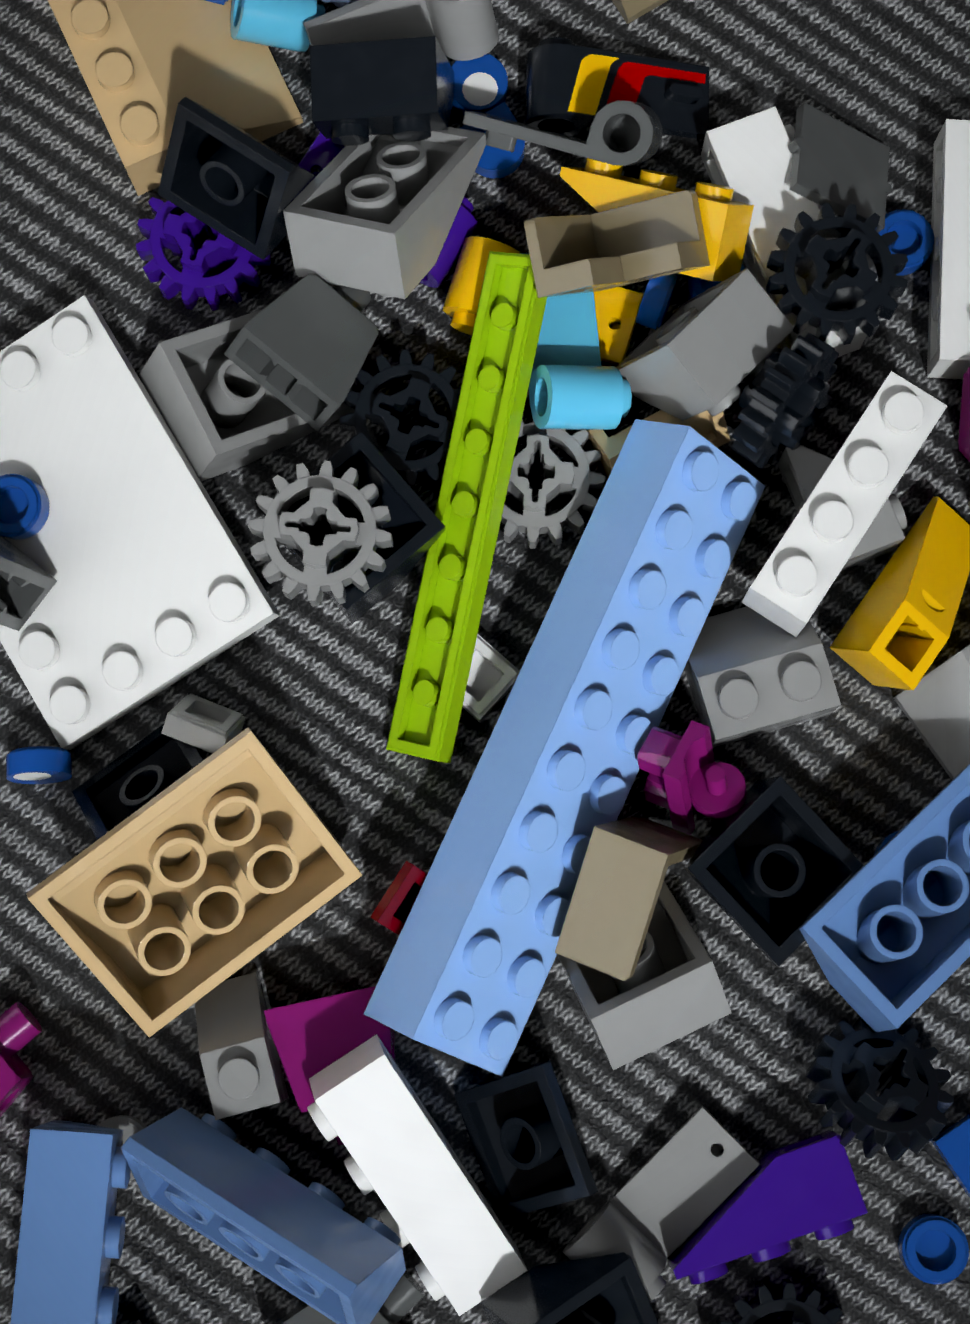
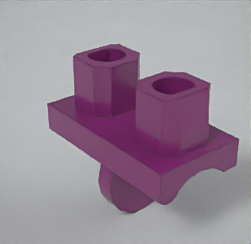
M691 721L683 737L656 726L651 729L637 756L639 769L649 772L644 787L645 800L669 809L673 829L692 835L695 829L694 814L696 810L704 816L712 818L728 817L738 812L745 803L747 795L745 778L739 769L731 764L714 761L710 727Z

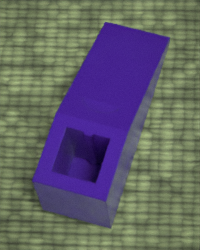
M828 1130L768 1151L759 1161L760 1165L713 1211L668 1261L676 1280L688 1276L692 1285L701 1284L727 1274L729 1270L726 1262L749 1254L752 1255L755 1263L771 1260L792 1250L789 1240L814 1232L816 1240H826L853 1230L855 1227L852 1218L867 1214L868 1212L846 1150L839 1143L840 1134Z

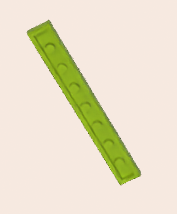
M489 251L435 515L444 524L446 529L426 554L386 750L437 762L451 763L547 297L538 298L530 254Z

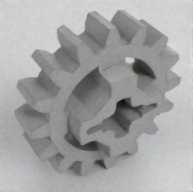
M522 420L517 445L527 442V447L514 457L506 496H512L523 508V515L512 511L504 504L501 522L505 524V542L510 543L517 536L518 532L527 534L529 548L535 549L539 541V534L548 533L550 540L557 546L562 543V528L567 525L578 534L584 530L585 523L579 512L593 513L598 499L588 493V491L602 490L605 482L604 475L590 472V470L601 464L602 455L600 450L584 452L583 449L589 438L587 430H580L571 436L567 433L566 429H539L534 421L533 423L524 424ZM549 443L563 450L572 462H562L549 448ZM538 456L540 457V469L543 470L544 481L542 489L538 491V501L533 502L532 489L529 488L528 478L530 476V469H534V458ZM571 495H574L572 500L563 509L552 515L545 516V510L559 498L570 499Z
M324 460L319 475L310 476L308 469L303 463L296 464L298 480L289 484L286 479L277 474L272 478L278 491L277 496L274 499L263 495L257 496L255 501L266 516L265 519L249 520L248 528L253 535L264 538V540L250 547L251 554L255 561L272 560L266 565L262 574L269 584L280 580L282 577L286 578L282 589L286 598L292 600L303 588L307 590L311 606L318 607L322 600L323 592L332 591L339 605L346 603V586L353 583L359 590L365 593L370 588L364 572L368 568L384 572L386 568L385 560L376 553L377 548L393 547L392 534L378 529L379 526L391 520L388 506L371 508L379 497L378 488L372 483L358 490L359 475L357 470L352 467L340 479L335 477L331 461ZM310 496L309 501L294 513L287 512L296 502ZM338 497H342L353 504L362 515L364 523L358 522L357 518L345 517L339 510ZM320 522H329L333 534L325 535L323 545L314 546L308 533L317 532ZM279 545H285L286 549L299 550L303 555V572L290 565L284 559ZM346 555H357L347 566L332 573L333 566Z

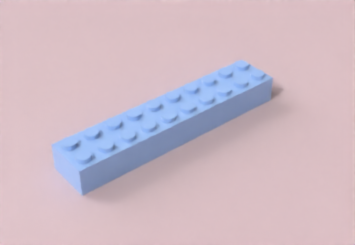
M635 419L364 1012V1015L415 1041L502 1077L557 956L555 953L556 946L594 826L617 820L639 771L638 753L654 726L658 727L765 488V485L691 426Z

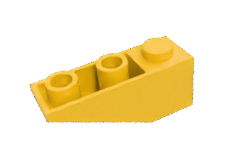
M589 158L586 159L585 168L561 167L560 177L597 212L685 190L676 188L678 179L676 175L641 169L640 178L637 179L621 175L623 166L611 165ZM697 182L695 192L698 196L710 266L681 272L680 274L712 282L724 281L740 272L754 205L732 200L733 188Z
M939 496L931 499L829 647L874 686L914 691L950 637L970 572V525Z

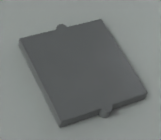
M804 102L797 108L794 140L788 145L789 151L793 154L789 190L821 206L824 203H829L834 213L842 217L848 205L855 204L857 209L856 220L863 223L876 213L881 216L875 230L879 233L885 228L886 198L892 192V187L888 183L890 147Z

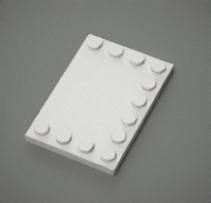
M83 295L0 351V476L18 474L36 481L45 490L50 507L48 519L37 534L23 540L5 538L57 580L19 631L0 625V642L60 747L71 750L273 621L280 614L92 299Z

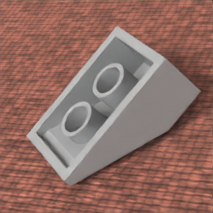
M448 127V130L431 131V137L421 141H401L395 139L393 134L369 135V142L365 144L345 146L283 210L296 276L317 275L329 285H341L378 293L384 297L406 299L437 262L486 147L485 133Z
M261 310L159 342L139 373L144 387L200 481L248 465L316 431L224 355L243 326ZM355 380L350 391L360 393L362 388ZM343 402L322 427L340 419L341 416L354 412L355 409Z

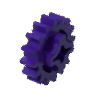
M154 197L150 198L148 203L155 218L138 220V228L147 240L136 243V250L141 260L149 261L143 267V270L150 283L161 280L159 289L164 298L169 301L181 291L182 301L186 309L193 310L199 297H204L207 299L211 310L215 311L219 308L220 295L227 293L233 301L239 303L242 301L239 286L243 282L254 287H258L261 284L254 266H270V254L262 260L170 201L163 202ZM213 233L215 241L207 240V237ZM194 244H203L202 249H198L197 252ZM165 248L170 249L174 256L181 257L182 272L176 270L167 261Z

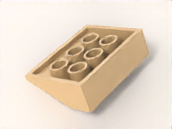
M48 0L138 196L160 186L177 106L184 97L212 110L260 141L303 123L302 116L269 47L233 40L231 37L230 18L232 0L226 1L224 5L205 0Z
M247 727L27 892L26 895L28 900L150 1038L355 882L362 874L305 797L250 728Z

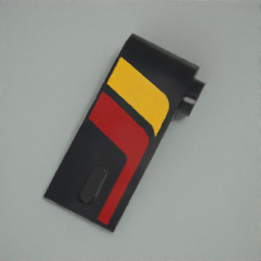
M562 37L544 39L539 43V46L534 47L527 53L525 124L568 136L578 135L593 122L597 112L605 105L619 100L641 102L651 107L660 118L663 128L662 134L704 140L706 131H709L708 66L577 46L570 39Z

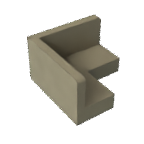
M684 190L591 215L535 217L524 221L538 298L598 292L710 266L698 196L694 190Z
M638 815L594 826L555 953L622 981L632 978L668 866L690 859L703 840Z

